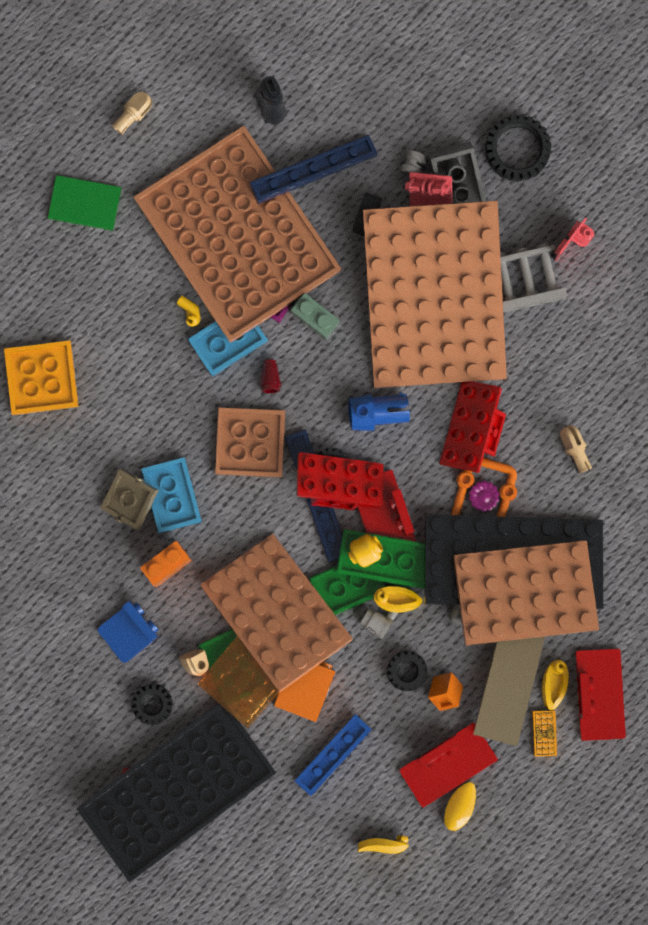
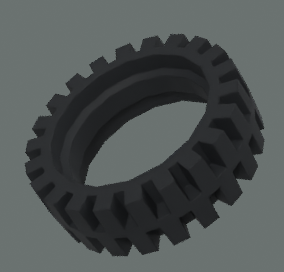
M514 114L508 118H502L500 122L498 121L494 125L486 140L485 154L489 165L495 173H498L502 178H507L509 181L516 180V182H520L537 176L544 169L550 157L551 142L550 136L546 132L547 129L540 125L541 122L533 120L531 116L525 117L523 114L516 116ZM511 128L527 129L538 140L540 148L538 158L527 168H511L504 164L498 156V139L502 133Z

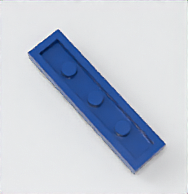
M355 714L294 781L312 796L372 729Z

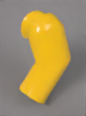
M182 295L176 305L186 310L187 325L191 327L196 326L201 320L199 306Z

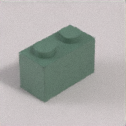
M306 293L303 294L291 310L293 316L325 341L340 324V320Z

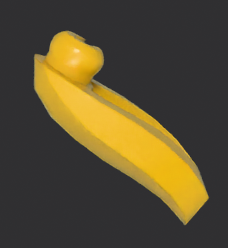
M383 587L374 594L376 604L389 612L412 611L417 609L423 602L418 594L402 587Z
M562 660L551 662L543 676L542 697L545 707L549 710H554L561 703L567 691L569 673L566 663Z
M473 783L463 784L448 801L444 815V823L447 829L451 831L459 830L472 815L476 798V789Z
M398 835L396 841L382 838L366 839L358 843L357 852L374 851L397 854L405 851L409 846L407 845L408 837Z

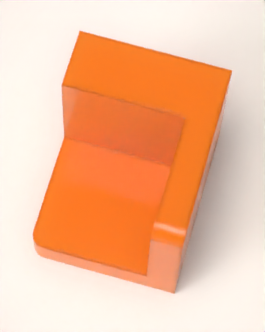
M452 672L434 676L428 698L439 711L459 707L463 685Z

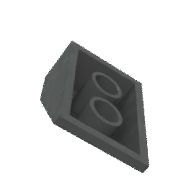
M470 141L428 153L433 174L452 176V203L486 201L474 147Z

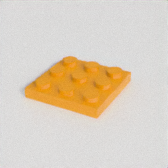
M71 341L4 349L12 415L79 407Z

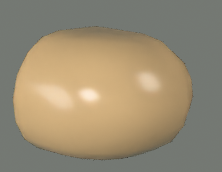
M193 650L179 657L182 667L191 675L201 676L209 668L204 650Z

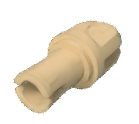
M138 92L133 95L123 106V114L111 126L119 134L123 135L134 121H140L151 109L152 99L145 92Z
M573 425L564 427L560 431V437L566 449V454L572 455L579 473L591 469L592 465L584 451L587 445L583 441L579 430Z

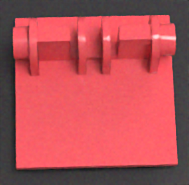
M409 172V182H406L405 190L410 193V206L452 204V176Z
M587 218L582 223L579 221L575 223L567 235L570 239L564 238L554 252L557 255L554 261L558 260L571 241L581 247L589 244L594 236V231L584 224Z

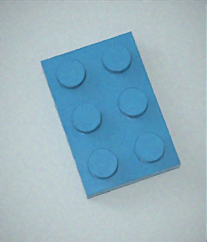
M216 321L188 339L212 377L268 342L257 325L230 343Z
M185 457L142 468L145 482L159 490L151 506L159 534L202 522Z

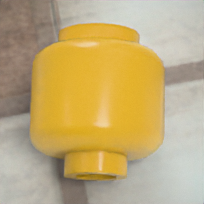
M365 534L351 542V551L348 552V555L353 564L358 563L361 567H367L380 560L383 548L376 536L372 537L369 534Z

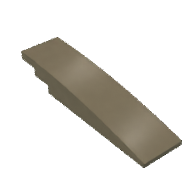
M545 637L495 643L478 709V716L473 731L474 735L514 746L518 745Z

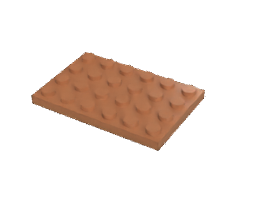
M274 534L200 584L208 598L279 693L353 640Z
M587 541L453 556L465 646L599 630Z

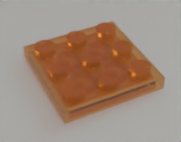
M238 637L235 638L198 682V685L247 728H250L279 693Z

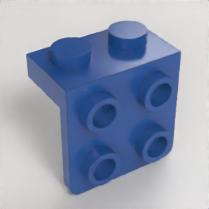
M132 601L127 602L119 612L98 628V633L123 663L131 660L159 637L156 633L159 630L151 619L147 621L142 615L145 613L137 602L133 604Z

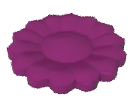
M477 482L476 485L472 486V490L469 491V501H471V505L476 510H481L482 512L490 511L499 502V492L497 487L493 486L491 482Z

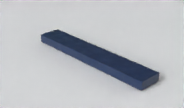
M368 134L249 182V187L257 204H260L374 158L378 153Z
M306 429L285 436L296 470L297 458L300 452L314 454ZM306 498L328 562L339 559L343 534L334 508L312 506L311 498Z

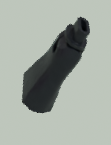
M266 77L258 87L255 98L265 122L275 125L282 122L288 112L283 102L282 90L278 81L274 77Z

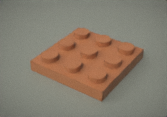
M218 408L215 475L282 478L285 411Z

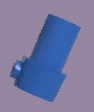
M399 393V395L372 398L371 394L348 398L351 430L374 431L375 425L409 422L410 410L388 412L387 410L406 408L409 405L407 395Z

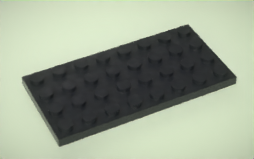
M426 514L424 605L459 606L453 561L454 555L587 541L596 609L602 610L604 609L603 520Z
M223 700L76 809L130 883L275 775L276 772Z

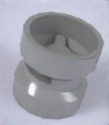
M408 150L405 156L406 163L402 164L400 172L409 176V172L423 173L421 169L426 165L428 157L417 151Z

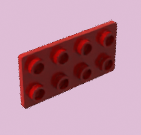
M474 381L461 382L440 465L479 473L484 454L495 457L506 417L505 413L497 409L502 391L501 387Z
M300 452L297 458L296 495L298 497L311 498L312 506L352 511L359 505L381 507L383 505L384 465L376 462Z
M393 470L383 472V505L381 507L358 506L366 533L416 542L413 533L414 529Z
M621 650L576 651L581 740L625 739Z
M471 723L399 769V772L421 807H426L498 760L486 739L473 734L476 723Z

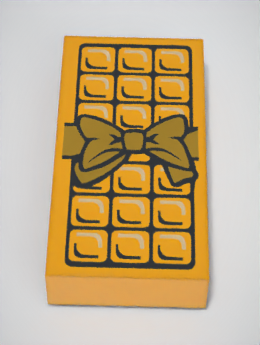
M555 710L532 711L534 756H557Z

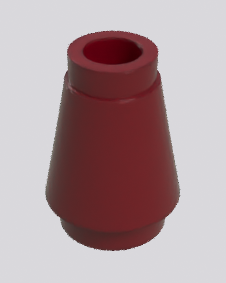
M264 360L260 380L262 392L266 394L278 393L282 384L276 360Z

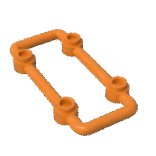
M483 458L482 467L508 474L506 484L499 489L501 502L496 516L506 517L509 503L517 495L515 487L517 472L510 465ZM463 470L456 478L459 487L451 515H460L467 488H470L474 483V476L470 471Z

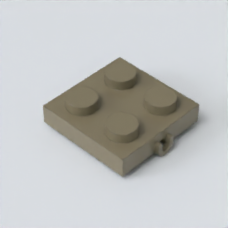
M119 469L100 508L114 516V520L117 522H124L138 530L141 528L159 490L143 481L144 479L138 478L137 475L134 476L124 469Z

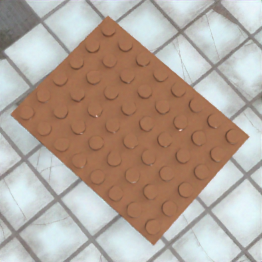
M242 126L134 196V200L230 343L302 297L304 293H308L341 271V267L290 192L257 204L249 187V182L271 174L275 170L245 126Z
M498 201L363 209L374 388L507 379Z

